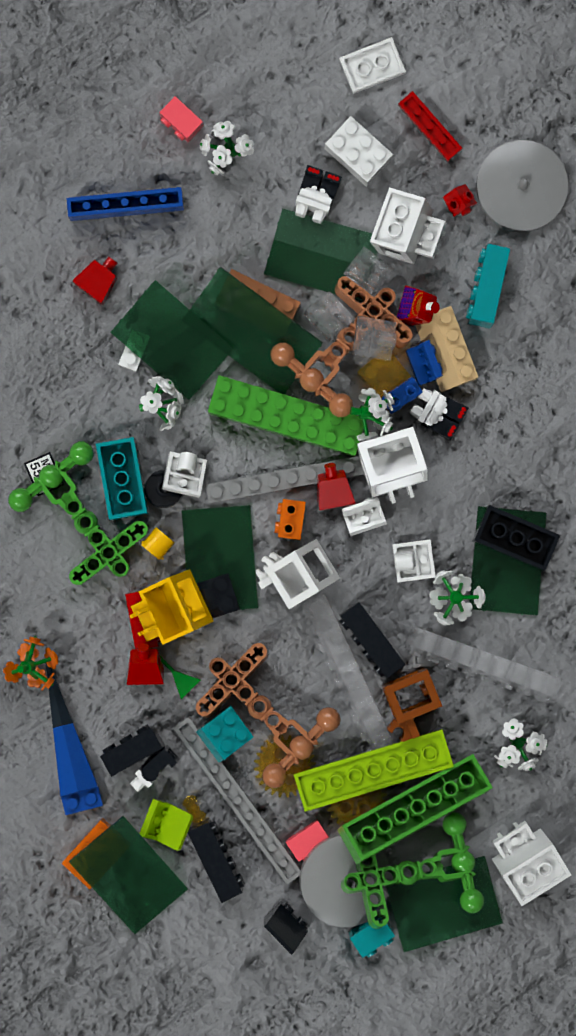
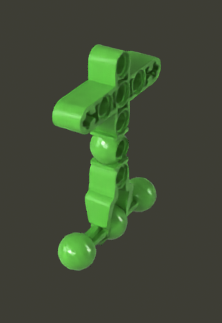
M84 441L74 443L70 448L69 456L63 461H55V465L44 466L40 470L39 477H34V483L26 489L16 488L8 497V503L14 511L24 512L31 507L32 498L43 491L52 504L60 505L69 515L73 516L71 519L74 520L75 529L79 533L84 534L85 537H88L90 544L96 550L95 553L70 572L69 579L75 585L84 584L106 566L118 577L127 575L130 571V565L122 554L142 540L149 532L148 525L143 521L134 522L112 540L103 530L99 529L100 525H98L96 515L88 511L87 508H84L82 501L76 493L78 490L77 485L66 473L76 464L86 465L92 460L94 455L93 448ZM64 478L71 489L68 493H63L60 499H56L49 489L58 487ZM72 502L79 504V510L75 513L69 509ZM84 517H88L91 520V524L87 528L81 525V520ZM136 525L144 526V533H137L136 535H134V537L137 538L134 541L133 537L128 533V531L130 530L131 533H133L137 530ZM96 532H100L103 536L100 543L93 541V534ZM122 536H127L130 540L126 547L121 546L119 543ZM108 547L114 550L112 558H107L104 555V551ZM92 559H96L99 562V567L96 570H92L89 567V562ZM120 562L126 566V571L122 574L116 571V565ZM84 565L86 570L91 574L89 576L88 573L83 574L81 576V578L83 579L82 581L75 580V572L77 571L78 573H81L82 571H84L85 569L82 568V566Z
M451 812L443 819V829L452 837L454 848L440 850L433 858L425 859L422 862L402 861L394 867L378 868L376 855H373L369 858V865H365L362 862L357 864V872L350 873L342 879L341 888L345 893L362 892L367 920L372 928L380 929L388 923L389 915L383 888L389 887L394 883L396 885L400 883L412 885L421 879H438L440 882H448L461 878L464 890L460 897L462 909L468 913H477L483 908L484 897L480 891L475 889L473 876L476 875L473 872L475 858L468 851L470 846L465 845L463 833L466 829V820L463 815ZM453 855L451 866L457 873L445 874L440 860L442 857ZM423 865H427L430 868L429 874L423 872ZM404 868H407L411 871V877H406L404 875ZM385 872L392 874V881H388L385 878ZM367 875L373 877V885H370L366 882ZM347 879L354 880L355 888H350L347 885ZM370 895L377 896L378 904H373L370 901ZM376 916H378L379 918L381 917V918H382V921H380V922H379L378 920L375 921L374 918H375Z

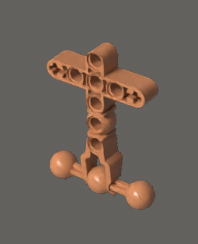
M349 276L339 278L335 286V294L359 315L349 327L339 331L334 343L324 352L317 351L305 366L295 358L294 349L287 343L276 344L273 346L270 354L274 364L280 367L288 366L296 373L295 378L300 379V384L304 390L315 392V396L321 395L327 400L331 413L336 417L348 416L351 407H353V402L348 395L344 393L336 394L327 385L339 372V364L349 351L359 347L362 337L374 327L397 348L406 347L412 338L410 328L388 310L396 297L392 289L383 288L373 297ZM381 296H387L390 301H383ZM355 297L362 298L363 302H357ZM369 310H376L378 315H372ZM384 322H389L392 328H387ZM357 323H363L365 325V328H359L357 326ZM345 336H350L353 342H347ZM332 350H339L341 355H334ZM317 361L324 362L325 366L330 367L331 373L325 380L320 370L311 368Z
M256 643L232 667L222 658L217 657L211 660L209 669L218 681L197 702L196 711L200 716L208 718L234 694L241 702L245 703L249 714L253 718L259 719L262 722L265 721L267 727L274 734V742L287 754L278 764L273 763L266 766L262 773L265 785L270 788H278L285 783L288 769L294 763L299 765V760L309 758L313 753V745H318L317 739L325 731L331 732L337 729L341 718L338 711L334 708H323L317 714V723L307 733L295 720L291 719L288 721L276 712L272 707L271 701L266 696L255 693L253 688L246 682L268 657L265 645ZM258 649L260 651L261 649H263V656H256L254 658L256 663L254 664L253 661L248 657L251 655L253 659V657L256 655L255 650ZM218 662L222 663L224 666L222 671L215 672L213 669L214 665ZM243 662L251 664L248 671L241 670L240 667ZM230 676L237 677L235 685L227 684V679ZM219 689L223 690V697L215 699L214 692ZM244 689L251 690V696L247 699L241 697V692ZM210 697L212 701L216 703V705L214 706L211 703L208 706V712H201L203 710L201 706L203 704L207 706L210 703V701L208 700V698ZM259 702L265 704V709L262 712L255 711V705ZM271 716L279 718L277 725L272 726L268 723ZM293 726L302 735L293 738L288 748L279 738L287 732L289 727Z

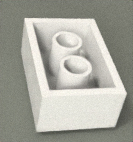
M351 116L325 143L324 148L366 187L393 157V154Z

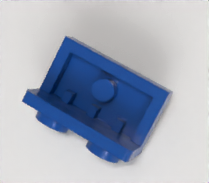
M430 340L406 350L408 360L419 386L435 381L443 376L442 366L437 362L436 351Z
M410 377L389 392L394 397L395 404L392 405L393 411L389 409L388 404L386 410L392 414L423 393L413 377Z

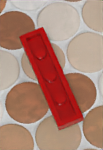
M413 91L398 103V106L447 162L462 150L459 143Z

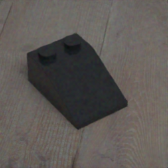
M280 901L264 917V927L292 955L307 934L308 928L306 926L308 924L301 916L297 918L293 914L294 909L287 902L284 904Z

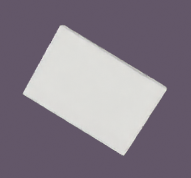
M392 37L339 58L353 94L406 74Z

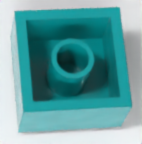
M231 706L196 731L218 763L225 760L254 737Z
M376 916V917L374 918L375 921H376V920H378L379 922L382 921V918H381V917L379 918L378 916ZM367 921L348 932L350 940L362 958L365 956L371 957L377 952V948L381 945L384 947L394 941L393 937H395L389 923L380 929H374Z

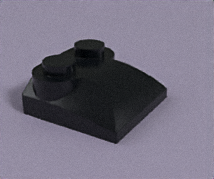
M229 573L197 583L212 618L240 610Z

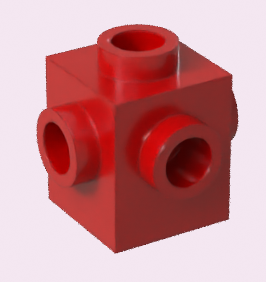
M466 184L454 188L442 197L447 204L448 210L454 217L460 214L462 216L469 214L472 211L471 208L477 204Z

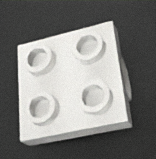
M170 451L162 490L199 498L201 496L207 460L197 458L196 454L190 452L175 453Z
M431 539L392 544L397 583L435 578Z

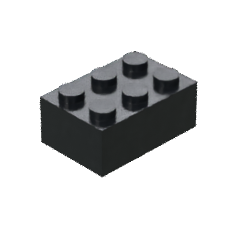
M147 724L136 731L137 735L132 736L129 734L120 740L121 744L115 746L113 743L102 750L103 754L100 758L111 777L165 746L154 725L149 727Z

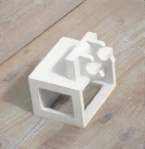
M389 187L370 243L379 254L411 264L415 263L418 254L434 259L435 254L439 252L437 248L441 236H445L446 232L444 229L447 223L444 220L431 217L433 209L426 198ZM385 248L400 252L401 255L385 250Z
M413 427L357 444L358 455L372 497L388 493L389 499L393 504L396 503L393 491L406 487L408 495H410V498H413L414 494L411 486L428 481L427 466Z
M317 539L293 551L284 558L275 552L270 553L269 557L264 556L261 561L267 564L263 567L265 572H262L260 569L256 570V574L260 579V582H258L260 588L263 589L273 583L288 609L340 579ZM314 550L329 577L320 582L318 579H315L302 557Z
M526 821L519 825L517 822L513 823L516 829L505 836H502L499 832L497 833L498 838L492 841L500 853L492 858V861L521 906L571 876L556 848L541 828L533 833Z

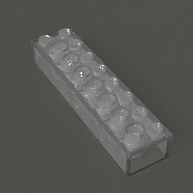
M411 626L404 648L408 650L407 653L420 658L424 655L426 656L425 660L437 664L440 661L444 662V667L456 671L458 668H461V673L476 677L477 674L481 675L480 679L493 684L495 681H498V686L510 690L514 687L517 693L527 696L534 694V699L547 703L549 700H556L562 679L418 627Z

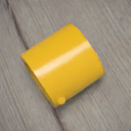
M155 527L145 541L141 542V545L157 559L163 560V556L175 542Z

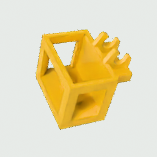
M190 569L139 591L142 601L131 606L133 614L129 615L131 619L138 616L144 630L138 632L139 636L144 635L146 641L159 636L162 645L214 622Z

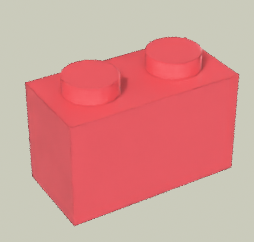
M176 96L159 112L160 121L167 128L171 126L175 130L174 134L181 141L185 139L189 142L204 126L203 121Z
M316 819L288 838L286 844L298 862L304 861L309 852L321 841L329 838V835L319 820Z

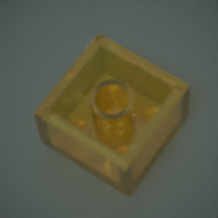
M388 347L357 371V375L368 388L375 389L381 398L384 396L383 390L389 393L411 377Z

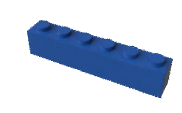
M181 187L66 198L70 221L184 211Z

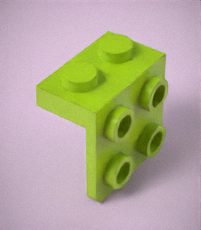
M153 799L139 835L156 840L174 850L180 851L192 823L193 815L168 802Z

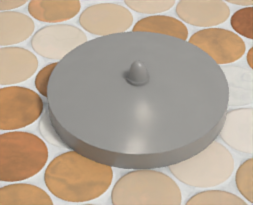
M515 140L502 144L486 157L478 172L476 194L481 209L494 224L512 232H531L546 226L559 214L568 194V177L563 163L548 147L534 141Z
M340 834L329 836V838L321 841L305 857L299 876L300 891L307 907L317 918L337 927H354L366 923L368 920L362 892L348 894L341 888L342 879L350 873L357 872V868ZM383 851L375 854L378 868L390 866ZM369 858L364 860L362 863L365 865H369ZM385 872V878L388 881H392V874ZM367 875L366 882L370 885H373V877ZM347 879V885L350 888H355V882L352 879ZM392 885L383 888L386 903L389 899ZM370 895V901L373 904H378L376 895Z

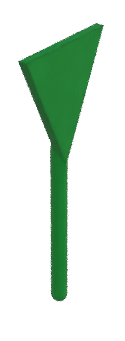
M160 656L162 663L172 672L180 698L182 699L201 679L175 671Z

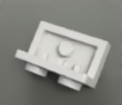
M378 497L367 498L361 503L347 505L342 509L350 536L387 524Z

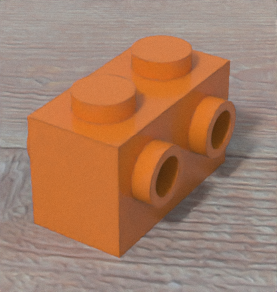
M283 499L282 503H278L277 514H281L280 522L275 524L274 532L278 533V538L301 540L306 502ZM293 507L295 511L294 513H289L287 509ZM291 526L292 531L286 532L285 527Z

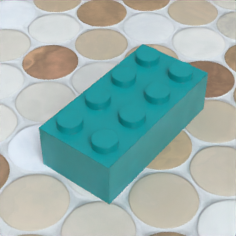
M487 244L480 251L478 263H481V266L477 268L474 276V281L477 284L476 286L474 285L470 294V300H473V302L469 305L466 313V318L469 319L468 324L488 329L493 326L510 248Z
M130 437L97 443L96 449L109 520L149 514L135 438Z

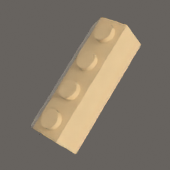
M451 306L439 310L438 313H433L430 323L415 325L421 343L430 340L436 351L437 362L442 366L443 376L436 380L441 393L478 379V374Z

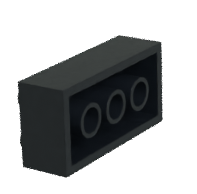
M488 505L472 542L540 571H546L560 535Z
M360 602L355 603L339 615L342 618L339 622L345 630L350 629L353 633L350 637L357 646L361 644L365 649L362 653L369 662L371 660L374 661L376 666L373 668L380 677L385 676L389 678L406 665Z
M208 818L190 827L187 833L221 903L242 894L245 882L240 873L237 874L235 871L236 863L233 857H229L227 854L228 847L224 838L220 839L218 836L220 830L216 822H212Z

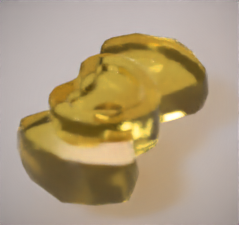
M190 795L183 800L182 805L193 815V823L202 822L206 817V813L201 811L200 806L196 804L197 797Z

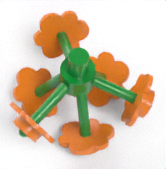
M36 636L29 637V640L24 639L25 642L31 644L22 643L20 649L17 650V654L22 661L20 665L14 664L11 661L6 663V667L3 669L5 680L17 683L23 674H27L29 679L27 685L29 687L35 686L40 688L41 684H44L41 690L43 691L45 687L49 689L50 686L54 685L55 679L52 678L54 673L47 679L45 676L46 671L44 669L40 670L36 666L47 663L49 668L56 669L58 656L48 647L45 649V659L34 662L35 658L40 654L39 650L35 649V645L44 646L45 644L40 643L41 639H38Z

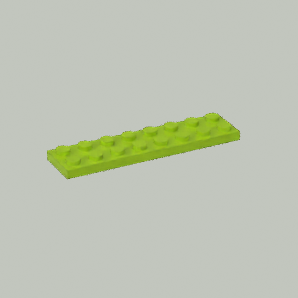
M440 729L420 735L414 739L393 743L294 773L293 775L304 811L306 812L452 768L454 765L443 730Z

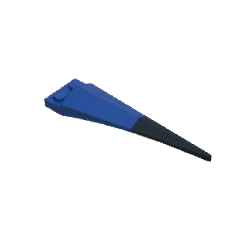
M46 663L48 679L50 675L53 673V670L51 667L49 668ZM53 675L52 678L55 680L53 682L54 685L49 688L60 797L65 815L67 816L104 805L99 785L74 727L56 678Z

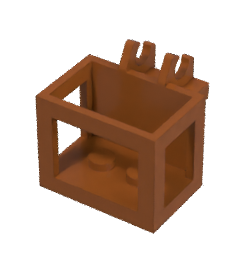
M425 668L381 685L394 716L387 729L393 733L395 728H402L403 734L399 737L402 742L420 736L413 718L442 707L430 674ZM421 681L420 689L423 696H427L428 699L401 710L394 692Z

